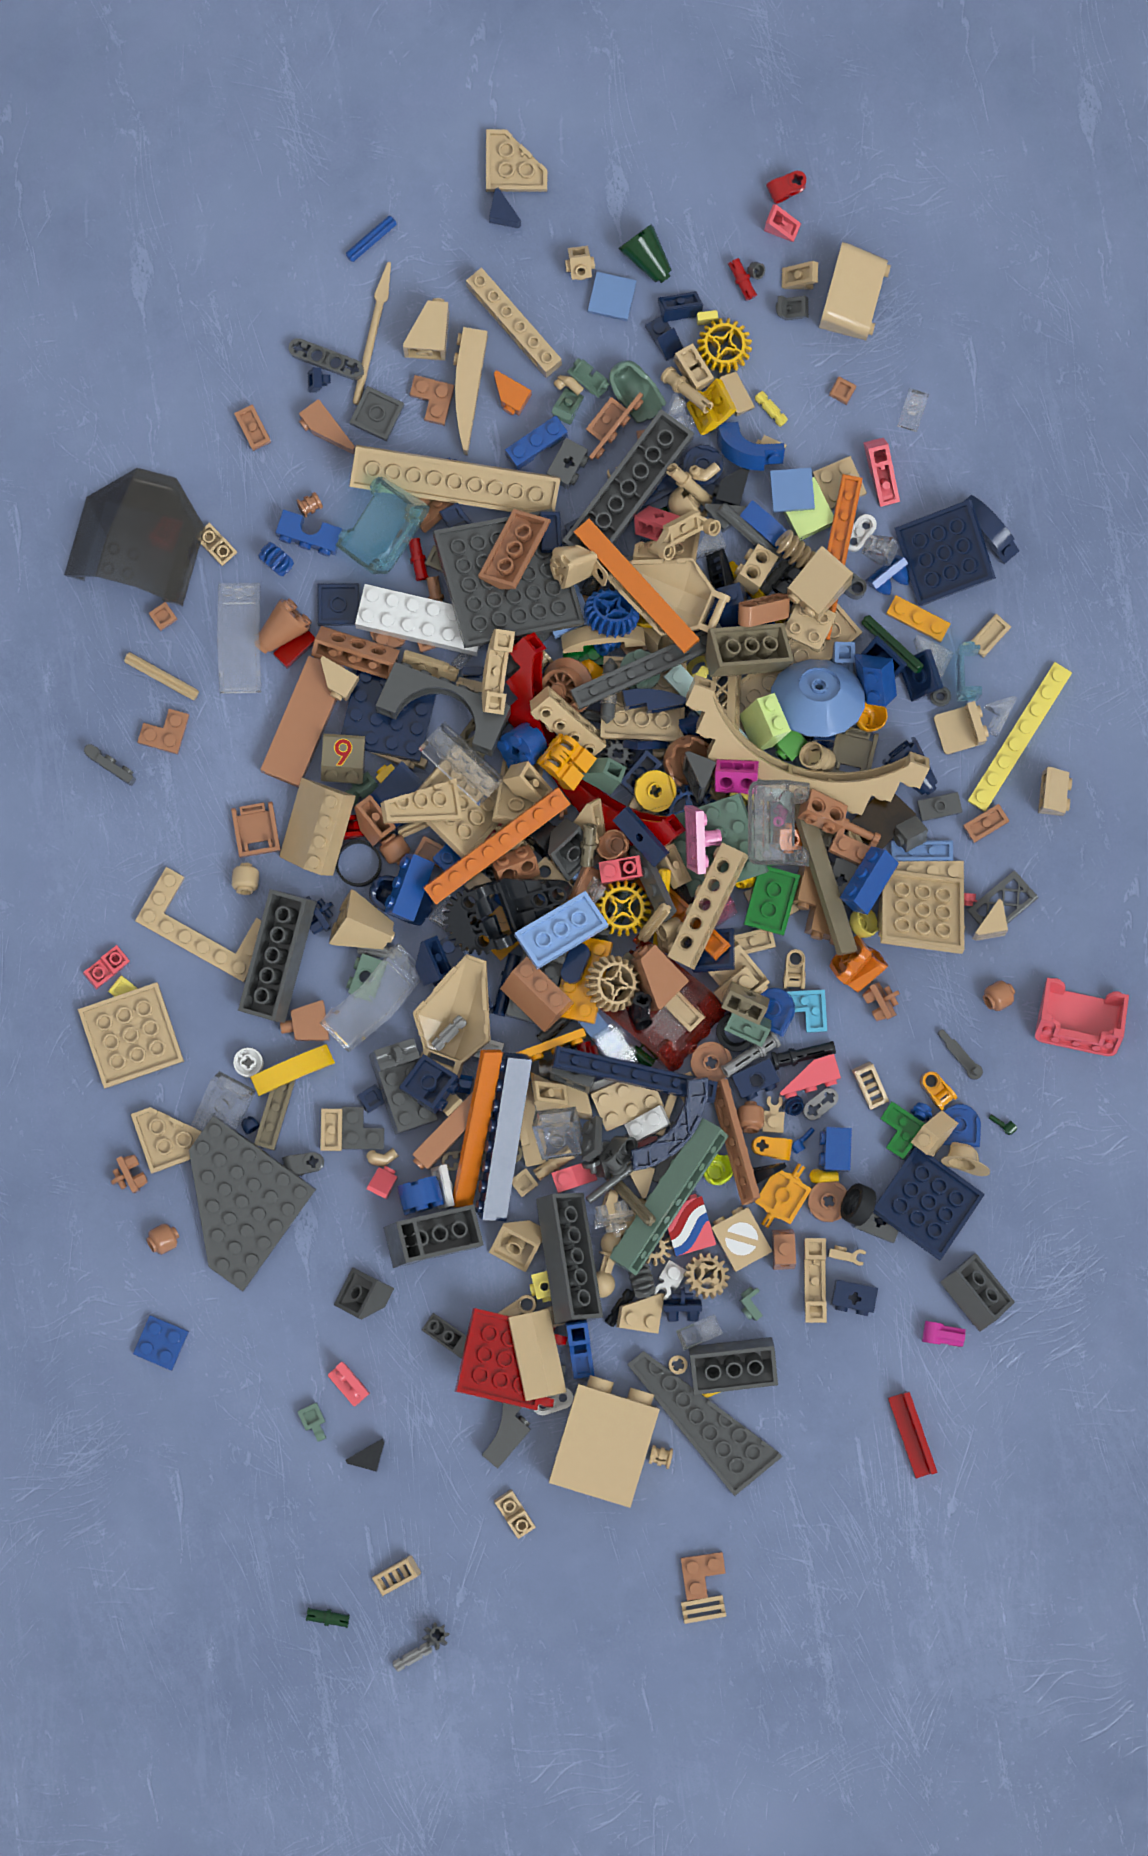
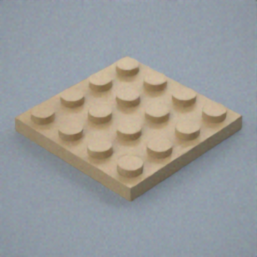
M604 656L603 665L609 658H612L618 668H620L624 657ZM687 662L681 664L685 669ZM671 669L660 674L658 683L652 689L678 694L663 678ZM622 691L603 699L601 702L615 704V718L608 724L601 719L600 739L660 740L672 743L684 736L679 728V719L684 718L685 707L648 715L646 714L645 707L625 711L621 696Z
M455 746L417 790L456 778L463 819L459 821L426 823L462 858L483 843L499 824L492 822L498 786L458 746Z
M895 870L881 892L880 943L963 954L965 950L964 879Z
M158 982L78 1009L104 1089L184 1062Z

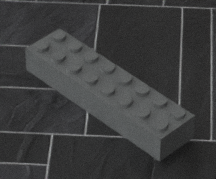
M660 409L562 540V545H580L589 550L574 534V531L588 519L614 545L634 519V516L640 511L667 475L666 471H669L667 467L672 463H676L693 440L694 433Z

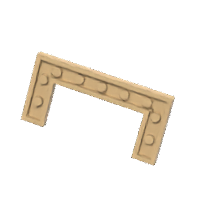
M166 867L135 922L238 980L245 982L261 920L255 919L236 954L164 914L185 879L182 875Z

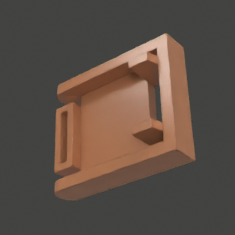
M268 802L269 811H266L264 803L239 807L241 816H237L236 808L231 809L240 858L281 851L273 802ZM268 841L269 848L249 851L248 844Z

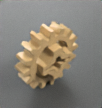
M701 1253L697 1256V1259L693 1257L690 1260L691 1264L688 1263L685 1268L689 1271L683 1274V1276L688 1277L684 1283L691 1285L689 1292L695 1290L696 1297L703 1294V1299L705 1300L709 1295L714 1299L716 1293L721 1295L724 1292L723 1289L728 1287L725 1281H728L730 1276L725 1275V1273L728 1272L729 1268H723L725 1261L718 1262L717 1255L711 1258L710 1253H707L704 1258ZM710 1272H712V1274L710 1275V1277H708L707 1279L705 1278L704 1280H701V1279L704 1277V1275L709 1274Z

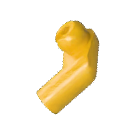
M813 1169L809 1173L812 1183L839 1181L838 1171L826 1172L820 1169Z

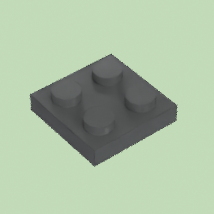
M367 386L349 423L387 441L405 404Z

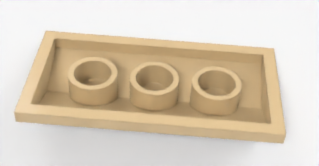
M549 1309L508 1317L525 1401L565 1393L566 1387Z

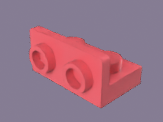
M343 1361L328 1374V1377L353 1406L358 1405L370 1394Z

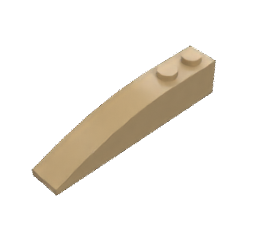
M463 327L462 333H458L457 345L460 346L459 353H455L453 365H457L455 381L456 414L464 455H468L488 339V331Z

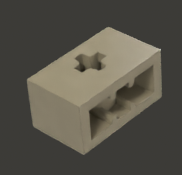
M731 981L723 997L721 1008L760 1025L768 1009L769 998Z

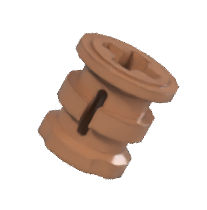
M313 492L310 497H303L304 500L302 501L296 500L298 508L305 518L308 517V513L311 512L313 514L316 512V509H323L316 492Z

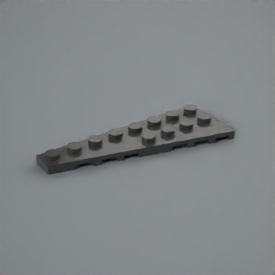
M641 1352L627 1364L648 1391L654 1394L657 1402L734 1496L783 1457L778 1451L702 1394L694 1395V1390L690 1385L646 1352Z

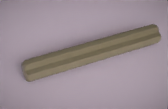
M621 1180L613 1187L614 1190L647 1226H652L656 1221L654 1215Z

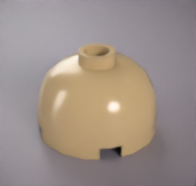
M683 487L676 488L668 499L670 513L682 516L692 510L699 511L700 516L704 518L708 516L706 511H701L699 508L701 503Z

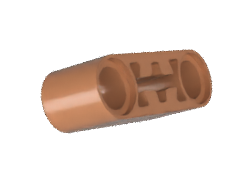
M776 593L740 602L738 625L753 627L788 618L790 612L788 594Z

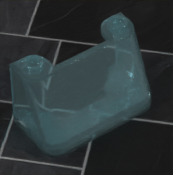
M378 477L370 485V493L373 495L372 499L355 526L341 531L335 546L370 573L387 574L395 566L425 519L430 506L384 477Z

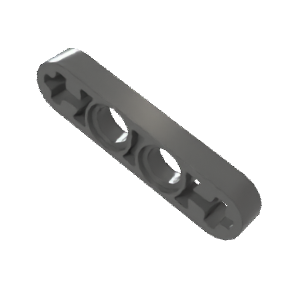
M299 338L293 339L289 343V352L298 360L351 380H359L364 375V367L358 360ZM301 344L302 349L308 351L307 357H305L306 353L303 351L296 353L294 347H298ZM315 351H321L323 354L322 358L318 361L312 359V354ZM332 359H341V365L338 368L331 367L330 362ZM346 361H348V367L355 368L357 366L359 372L352 374L350 369L345 368Z

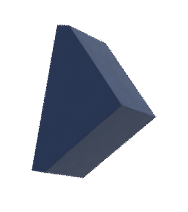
M497 187L494 191L489 223L513 228L521 227L520 218L499 187Z

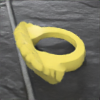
M698 656L692 659L686 666V670L693 678L695 675L707 678L709 671L705 656ZM705 662V666H701L697 673L692 674V669L695 665Z

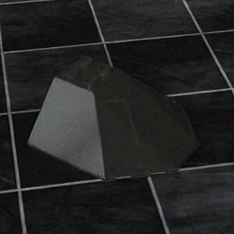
M136 468L87 496L64 576L85 581L86 577L103 578L134 586L161 597L163 602L183 606L205 527L177 478Z

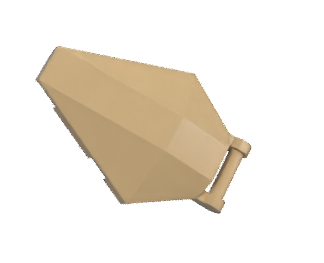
M677 558L673 560L648 559L629 561L692 631L702 630L708 633L710 628H716L726 602L729 603L731 597L714 589L695 559ZM609 574L608 581L632 607L643 616L660 636H667L620 583ZM718 598L719 600L707 626L704 623L707 620L714 599Z
M466 954L447 973L428 998L422 1001L412 1012L423 1046L422 1055L424 1054L430 1058V1054L434 1053L455 1061L454 1067L434 1060L458 1075V1078L462 1073L463 1064L491 1041L487 961ZM458 1015L463 1017L467 1024L462 1029L459 1028V1032L448 1043L445 1042V1046L440 1051L435 1049L431 1044L436 1037L439 1038V1034L450 1023L453 1024V1020Z

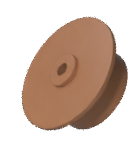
M564 657L556 659L548 665L543 674L542 685L543 689L549 686L580 713L587 707L578 710L570 690L593 679L588 669L581 662L573 658Z

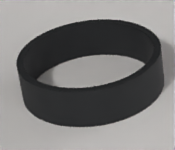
M354 840L341 847L336 870L345 883L355 887H362L371 884L379 876L382 866L381 857L377 849L369 842ZM353 844L367 845L378 856L379 866L376 874L370 880L363 883L350 882L339 871L338 861L341 853Z

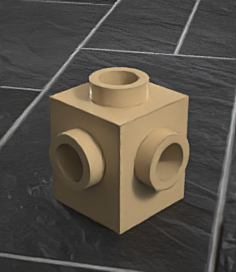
M588 246L568 248L569 260H565L566 272L571 273V279L584 280L592 277L591 269H595L594 256L590 257Z

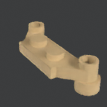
M692 510L663 525V531L659 539L652 544L651 552L662 559L671 560L675 556V544L701 530L707 535L716 536L720 532L721 524L718 520L704 518L699 515V511Z

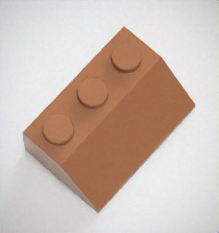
M527 956L510 973L500 988L544 1032L574 1004L542 970L536 969Z

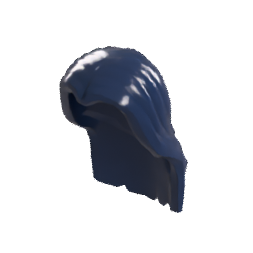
M380 876L370 886L369 899L382 911L386 909L385 902L387 897L391 895L395 876ZM426 891L424 892L414 922L402 921L420 926L424 923L425 918L429 917L433 909L431 907L433 900Z

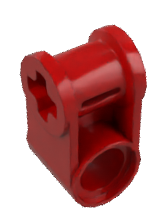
M796 170L768 182L766 186L774 204L781 203L804 191L807 178L802 171ZM794 179L801 181L800 185L793 183Z

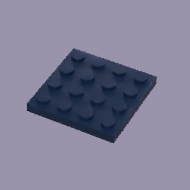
M972 500L963 501L895 528L903 557L908 562L906 567L918 606L929 604L996 579Z
M357 670L356 675L359 677V681L351 693L341 735L365 736V751L420 763L437 694L424 695L414 699L401 710L395 720L376 711L377 701L387 679Z
M915 1146L877 1201L873 1213L940 1261L985 1194L933 1156L926 1155Z

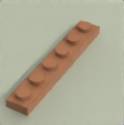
M721 1079L717 1084L714 1106L720 1128L729 1136L725 1141V1146L741 1204L749 1205L760 1198L759 1188L753 1173V1167L748 1155V1149L745 1144L728 1079Z

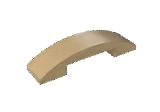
M586 625L561 635L563 653L583 652V646L618 642H624L625 647L645 646L644 628L636 626L630 634H625L624 637L618 635L614 638L612 635L606 637V634L603 633L599 635L597 630L592 631L591 626Z
M494 629L491 636L483 671V712L504 715L506 694H503L508 655L509 652L512 653L515 636L513 631Z
M805 1238L804 1241L805 1323H827L826 1238Z

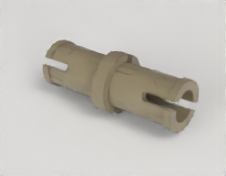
M587 823L583 825V839L580 842V848H582L580 865L592 867L594 864V851L597 848V843L595 842L597 825Z

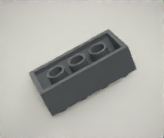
M772 1337L688 1346L694 1395L778 1385L775 1347Z

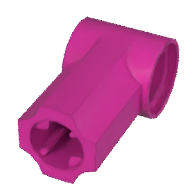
M925 1321L922 1342L963 1347L966 1329Z

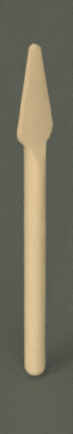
M387 262L374 294L376 303L361 363L364 367V375L357 380L353 397L355 405L359 404L363 395L383 305L389 296L390 262Z

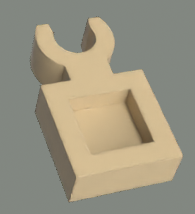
M768 1096L766 1103L769 1111H764L762 1132L783 1133L785 1112H779V1108L783 1103L782 1097L778 1098L777 1105H773L771 1103V1096Z

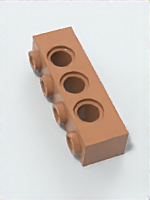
M321 626L315 637L311 656L317 658L324 656L334 663L388 679L394 663L398 661L400 650Z

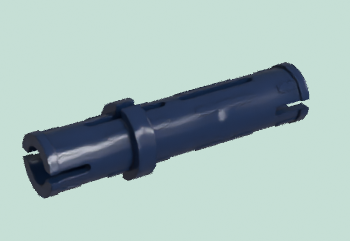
M508 953L504 971L501 972V984L492 1014L505 1017L510 998L500 988L510 973L518 966L521 956Z

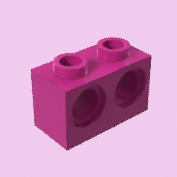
M717 759L715 792L757 794L759 761Z

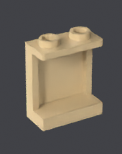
M737 941L735 942V970L708 972L720 986L746 965L759 981L750 990L761 994L767 990L770 983Z

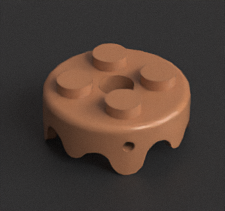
M685 735L673 741L664 754L663 765L666 774L678 786L688 785L682 772L685 752L690 751L707 758V749L710 744L697 735Z

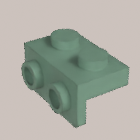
M749 1287L740 1294L742 1298L739 1301L744 1307L741 1311L748 1320L753 1319L757 1321L763 1316L751 1300L753 1296L760 1292L758 1288L752 1289V1287Z

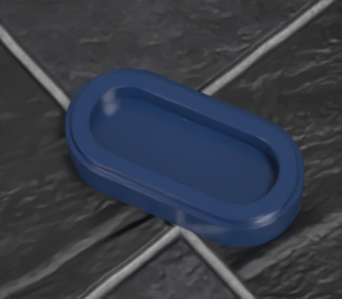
M581 943L569 950L562 966L561 977L568 984L578 983L584 974L591 956L590 949L585 944Z

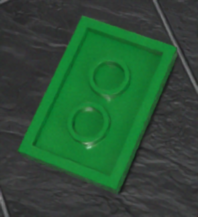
M767 866L769 870L767 873L756 876L743 925L784 936L800 875Z

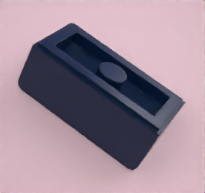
M696 291L658 297L664 322L697 317V313L703 310V303Z

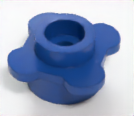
M920 1102L910 1111L921 1121H928L933 1115L931 1113L932 1108Z

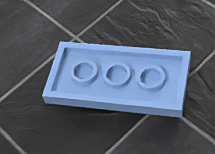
M584 891L515 932L514 936L536 969H539L608 928V923L588 893Z

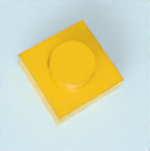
M392 764L389 766L383 765L376 772L378 775L375 778L379 784L395 769Z

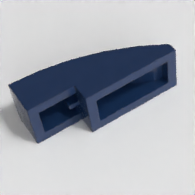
M629 689L622 690L621 694L625 711L645 707L646 714L648 715L687 707L685 697L664 690Z

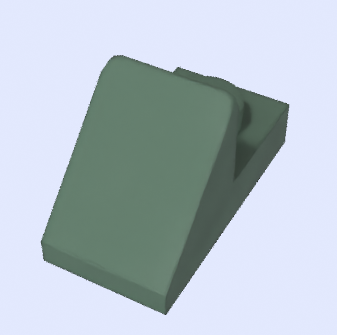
M565 388L552 409L553 417L557 415L560 421L572 424L584 396L581 394L577 396L572 390Z

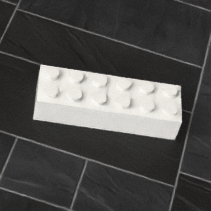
M364 585L355 622L357 629L477 656L479 646L464 649L452 604L372 585Z

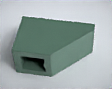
M597 758L588 772L582 773L584 775L582 780L611 795L621 783L627 767L610 758Z

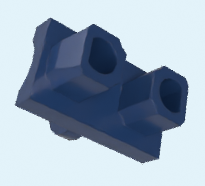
M322 898L317 901L321 908L315 907L314 916L316 920L311 922L310 930L314 935L323 930L327 932L331 929L322 914L325 913L328 919L331 918L333 914L330 909L334 905L332 902L325 904Z
M680 1287V1293H672V1299L663 1301L664 1312H666L668 1322L679 1321V1312H687V1321H698L700 1311H702L701 1299H693V1293H685V1287Z

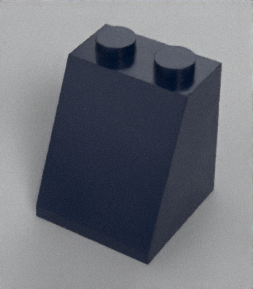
M401 761L370 795L381 807L383 801L417 791L423 782ZM393 823V824L396 826L395 829L397 830V829H398L399 827H401L404 823Z

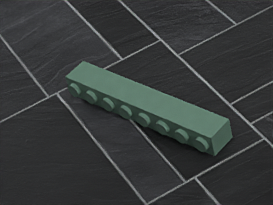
M704 1118L701 1119L692 1137L681 1148L676 1158L671 1161L670 1167L659 1179L658 1185L649 1194L644 1204L654 1215L656 1221L652 1226H647L636 1214L634 1221L625 1230L619 1244L613 1248L609 1258L618 1266L637 1276L729 1137L720 1127Z

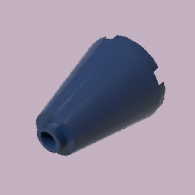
M911 737L912 742L909 743L906 740L888 754L891 758L888 761L884 759L882 763L887 765L908 756L910 751L922 756L925 755L917 739ZM931 767L920 789L912 787L921 795L925 793L929 795L937 788L935 786L937 780Z

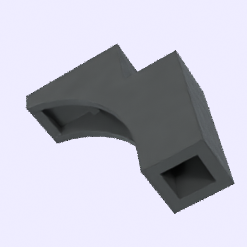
M503 1403L502 1419L498 1432L482 1454L497 1469L531 1430L528 1427L530 1423L524 1417L520 1416L517 1418L515 1416L522 1407Z

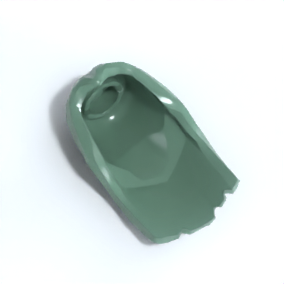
M624 360L612 367L609 373V382L616 398L626 409L640 392L643 394L642 400L644 402L637 411L632 410L630 413L632 418L637 423L654 418L658 411L662 409V406L666 405V401L656 384L633 361Z

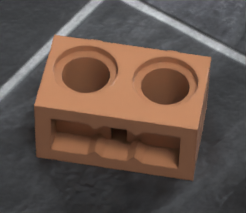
M811 789L802 797L797 818L822 829L826 833L834 835L844 825L848 806Z
M529 845L508 852L491 863L496 880L502 878L531 879L541 875L536 856Z

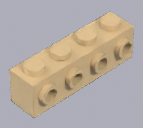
M549 686L530 700L532 716L536 720L540 719L545 723L546 728L550 732L572 737L593 756H596L607 746L606 739H600V730Z

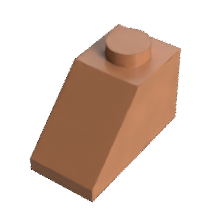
M371 795L354 807L360 831L372 846L376 845L396 828L393 823L384 824L382 809Z

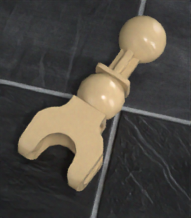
M613 1189L606 1192L600 1209L603 1218L606 1220L605 1231H608L601 1239L600 1246L602 1251H599V1253L604 1256L600 1270L596 1272L600 1298L608 1297L615 1289V1280L611 1275L615 1262L609 1257L612 1254L613 1248L619 1244L625 1230L630 1227L636 1216L632 1209L627 1213H622L618 1209V1193ZM639 1199L643 1204L647 1201L646 1199Z

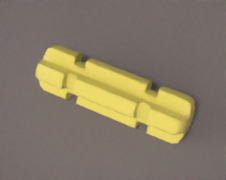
M764 391L759 392L755 396L759 405L762 404V408L772 419H775L778 426L781 427L788 421V418L784 413H780L781 410L771 399H768Z

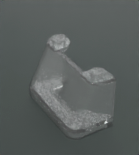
M791 780L754 781L750 785L748 790V859L752 864L809 867V852L803 846H795V804H803L808 800L810 783Z

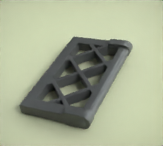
M1014 870L967 911L981 925L989 914V904H996V902H989L990 898L997 892L1003 891V905L1016 907V910L1006 918L1008 924L1035 902L1038 896ZM1013 879L1018 884V889H1005V886ZM1005 891L1017 892L1016 904L1004 903ZM1020 892L1026 893L1029 896V899L1023 904H1019ZM983 904H987L986 916H980L976 911Z

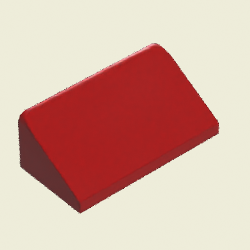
M307 631L280 646L273 654L286 668H289L314 645L315 637Z

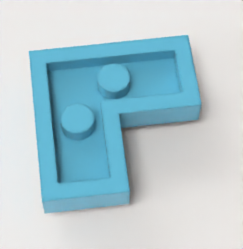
M825 990L789 991L788 993L794 1000L795 1013L805 1012L806 1033L827 1032Z

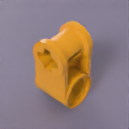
M926 1072L921 1076V1087L930 1096V1099L939 1110L943 1111L946 1104L958 1098L950 1086L936 1072ZM932 1075L936 1081L932 1087L927 1086L925 1082L926 1077Z
M760 1136L752 1141L751 1149L757 1155L790 1161L793 1140ZM761 1140L767 1146L765 1149H762V1152L759 1147H756V1144L760 1143Z

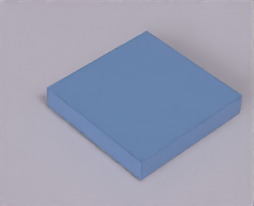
M596 272L588 313L628 321L637 280Z
M811 468L770 471L773 513L815 509Z

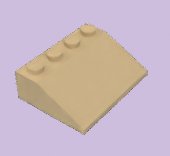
M302 777L279 857L310 872L333 876L356 796Z

